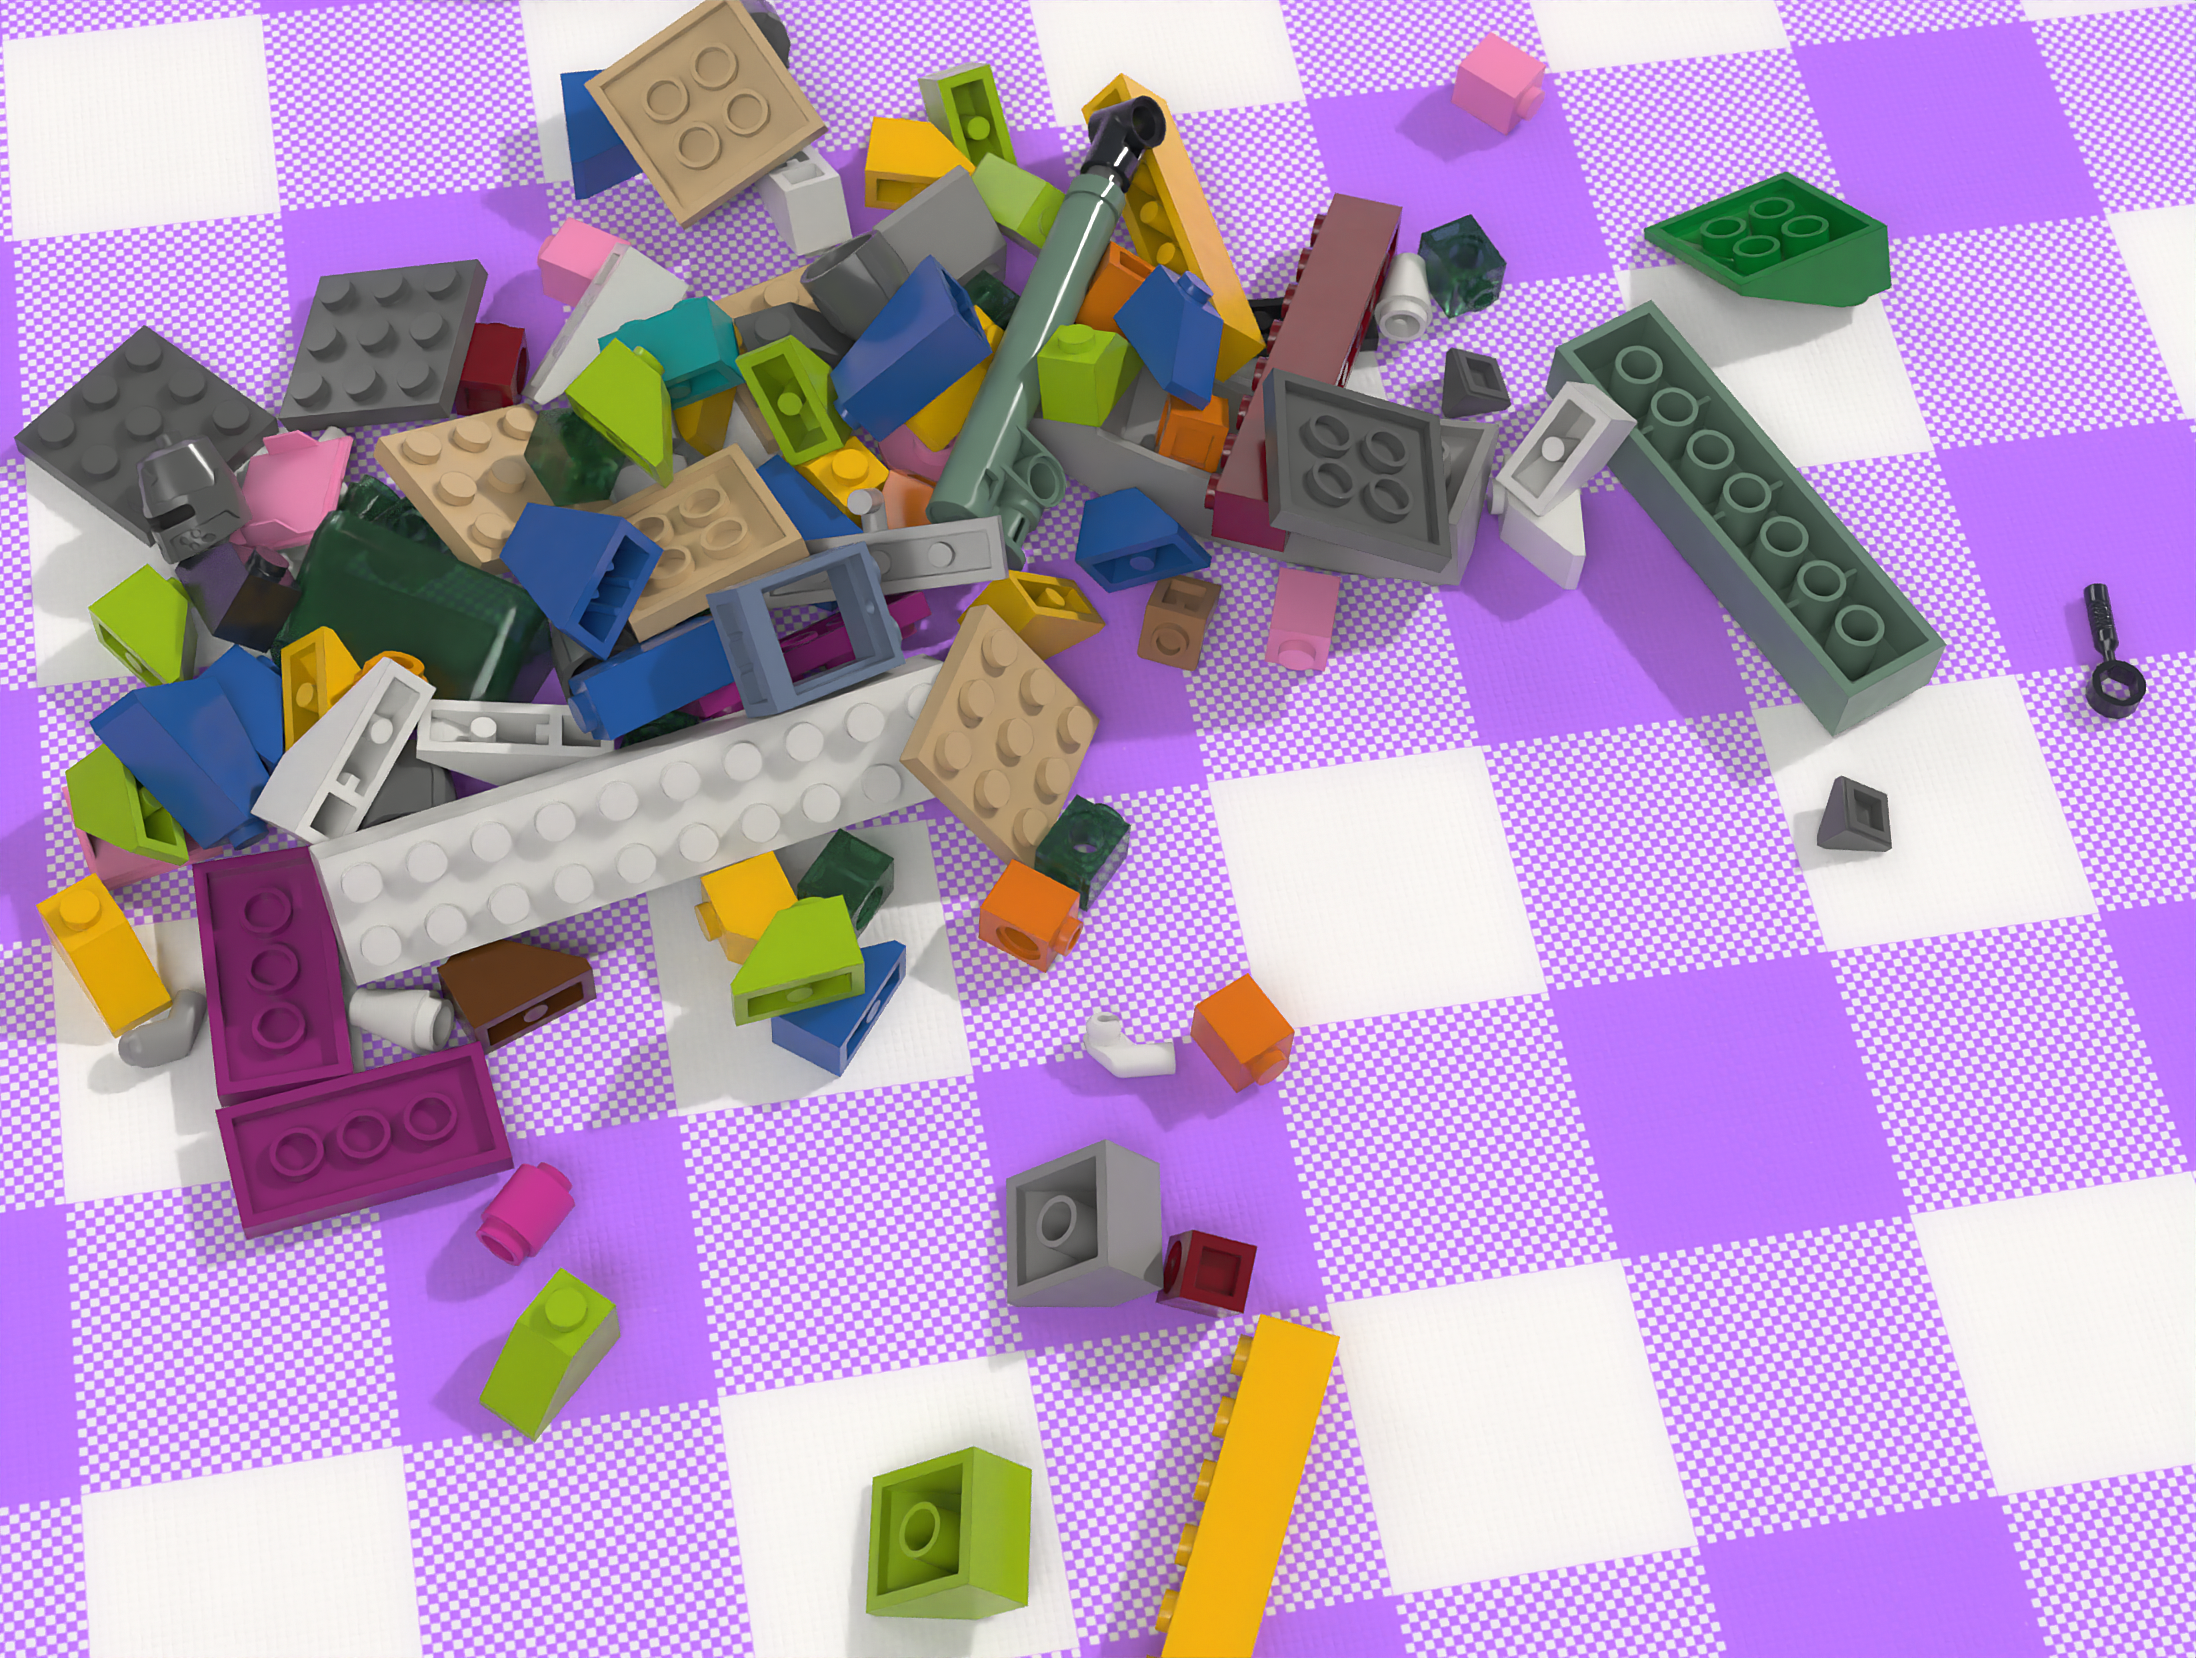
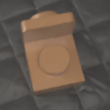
M1184 575L1158 580L1146 605L1137 650L1138 656L1180 669L1194 671L1200 660L1205 633L1218 606L1222 585Z

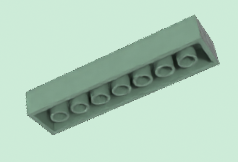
M1652 300L1556 347L1545 388L1547 394L1554 400L1567 381L1592 384L1638 421L1606 465L1832 737L1929 684L1947 644Z

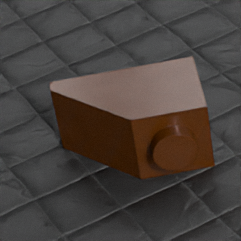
M504 939L451 955L445 964L437 967L443 998L451 1001L454 1016L470 1043L481 1041L484 1056L597 998L593 969L586 958Z

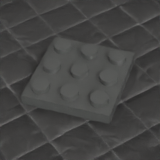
M472 259L320 276L278 417L287 431L299 430L307 432L327 430L330 426L349 428L450 418L488 273L480 261Z
M143 325L14 437V440L21 454L151 548L157 542L141 509L143 504L138 485L136 463L150 452L159 448L155 440L156 437L179 429L182 439L199 433L204 436L207 435L231 470L236 472L250 457L265 446L263 442L264 437L274 436L279 433V427L276 417L148 326Z
M1273 367L1262 383L1270 526L1441 573L1452 559L1440 417Z

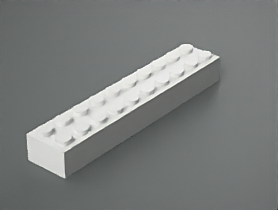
M922 653L906 658V664L779 714L747 718L744 709L309 846L308 849L347 972L356 985L359 986L935 798L936 796L901 764L899 759L944 662Z

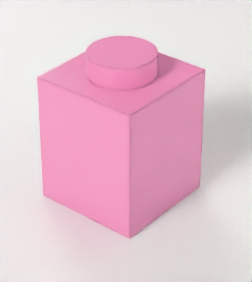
M1490 32L1459 64L1451 102L1502 134L1507 135L1522 119L1526 121L1531 120L1541 107L1545 98V91L1541 90L1546 65Z
M568 217L555 236L549 235L544 240L538 253L537 265L541 268L544 295L575 308L616 242L630 246L631 242Z
M1280 567L1265 662L1281 664L1288 669L1297 671L1307 669L1325 671L1341 577Z

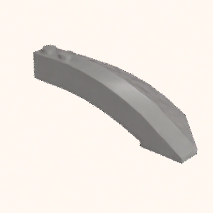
M1145 363L1100 428L1043 419L1041 400L1028 427V431L1058 460L1064 473L1101 496L1136 487L1189 533L1219 544L1284 562L1341 573L1358 574L1370 579L1394 578L1420 581L1432 586L1444 584L1459 586L1473 552L1499 437V424L1440 418L1452 559L1441 573H1437L1293 532L1290 534L1284 553L1211 536L1213 510L1205 509L1204 501L1212 473L1154 452V437L1168 392L1162 389ZM1235 374L1224 383L1214 378L1212 395L1228 399V433L1238 434L1239 430H1236V421L1242 397L1244 394L1253 396L1255 392H1252L1251 380ZM1220 457L1216 473L1222 474L1223 469L1220 468Z

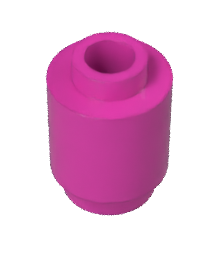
M540 1162L537 1167L530 1164H521L481 1214L483 1224L476 1231L477 1238L495 1256L513 1266H519L526 1256L535 1257L575 1207V1202L569 1194L572 1188L571 1182L558 1169L545 1162Z

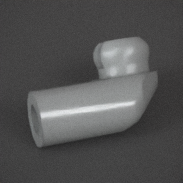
M179 990L167 1019L141 1025L134 1030H128L121 1036L118 1043L120 1058L130 1066L153 1068L186 1057L192 1049L208 1007L207 998L193 990Z

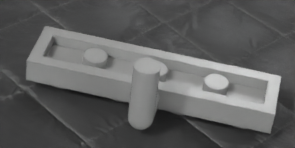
M876 488L855 490L850 493L847 499L849 510L853 514L861 515L863 533L804 541L810 556L834 547L865 541L869 554L879 566L881 573L880 587L883 595L1009 578L1001 515L888 530L884 496ZM827 571L762 594L767 609L836 601Z

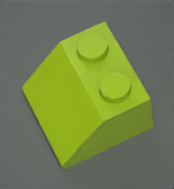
M972 1446L873 1477L866 1613L876 1617L978 1620L1028 1606L1032 1469Z

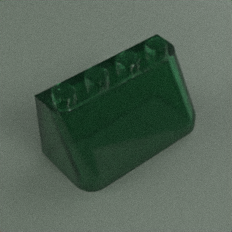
M337 510L329 511L312 535L295 578L303 593L270 647L272 661L282 671L281 649L325 626L334 630L360 669L364 668L365 662L384 651L402 652L420 660L425 667L423 676L427 678L430 685L436 688L431 697L433 700L531 703L554 668L551 658L549 618L524 588L354 515ZM418 722L413 730L418 728Z

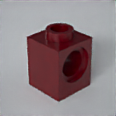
M475 322L454 400L457 415L471 416L521 404L523 396L521 393L525 388L530 367L525 328L510 327L503 323L485 324Z
M1190 1230L1170 1236L1163 1266V1289L1158 1290L1156 1303L1218 1319L1244 1314L1258 1246L1197 1230Z

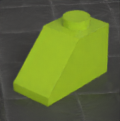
M967 62L917 78L929 122L975 167L978 166L986 152H990L1018 166L990 64Z
M986 152L972 173L971 178L1000 232L1038 258L1066 194L1047 181L990 152Z
M1083 324L1060 325L1037 355L1043 419L1100 428L1143 367V360L1134 347L1118 333L1094 330L1090 326Z
M792 334L736 358L735 362L788 464L794 467L845 446L853 429L842 419L833 404L838 398L830 375L833 370Z
M615 337L564 392L575 414L666 489L674 480L671 398L661 377L665 373V369L643 347L637 346L631 351Z
M147 563L88 607L99 642L144 685L152 687L193 679L198 633L191 609L195 606L182 583L176 578L170 577L168 580H165Z
M104 743L65 771L76 828L134 854L182 866L189 861L183 827Z
M843 895L827 899L809 897L794 903L790 908L777 911L730 984L732 1013L736 1027L865 994L864 960Z
M560 1267L516 1320L479 1397L480 1405L535 1442L621 1337L616 1304Z

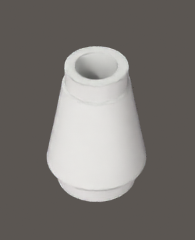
M1401 253L1392 259L1391 267L1389 268L1374 312L1381 332L1386 337L1396 341H1412L1421 337L1433 319L1425 270L1426 264L1424 259L1417 254Z
M361 987L354 993L349 1006V1022L352 1026L360 1027L418 1055H422L428 1050L440 1051L446 1045L453 1027V1005L451 1001L442 999L436 990L368 989Z

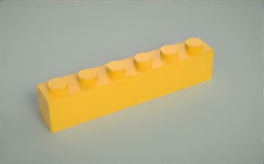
M1121 72L1084 105L1081 111L1088 126L1089 118L1095 111L1142 95L1151 97L1162 109L1166 120L1165 139L1159 146L1145 151L1128 192L1124 194L1126 204L1122 211V216L1139 258L1154 267L1161 264L1180 276L1185 271H1190L1212 290L1213 296L1209 301L1224 320L1214 378L1224 383L1266 348V344L1166 100Z
M1260 1314L1254 1337L1240 1334L1230 1369V1374L1242 1377L1236 1399L1222 1396L1211 1435L1224 1439L1217 1462L1204 1458L1193 1496L1194 1500L1205 1503L1199 1526L1185 1523L1174 1564L1186 1567L1180 1592L1166 1588L1154 1629L1167 1633L1160 1658H1251L1340 1336ZM1146 1655V1658H1157L1154 1656Z

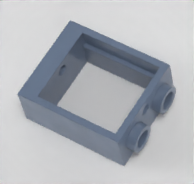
M865 541L828 549L706 595L747 718L779 714L906 664L901 649V632L898 624L889 614L880 587V569L875 559L869 554ZM827 571L856 659L792 683L762 594Z

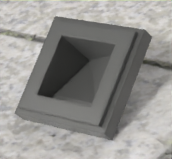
M1452 347L1446 352L1442 396L1444 417L1458 418L1507 410L1512 405L1496 358Z
M1842 775L1836 778L1817 834V846L1833 850L1886 852L1892 849L1887 794Z

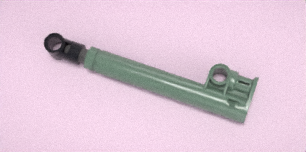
M1142 95L1097 110L1089 118L1088 137L1091 146L1080 169V175L1073 178L925 509L927 519L931 524L1001 515L1008 570L1022 571L1026 557L1021 548L1027 534L1036 530L1044 510L1060 504L1065 495L1066 476L1062 466L1028 431V427L1041 400L1037 355L1060 325L1069 326L1074 324L1125 207L1126 200L1124 194L1128 192L1144 153L1148 149L1159 146L1165 139L1166 120L1163 111L1158 103L1148 96Z

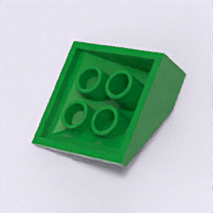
M1787 171L1643 228L1644 239L1744 297L1844 308L1863 304L1869 297L1892 288L1887 225Z

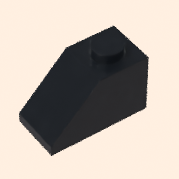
M229 541L180 561L175 569L176 575L213 637L267 654L303 593L288 569L290 566L289 562L278 552L260 545L252 550Z

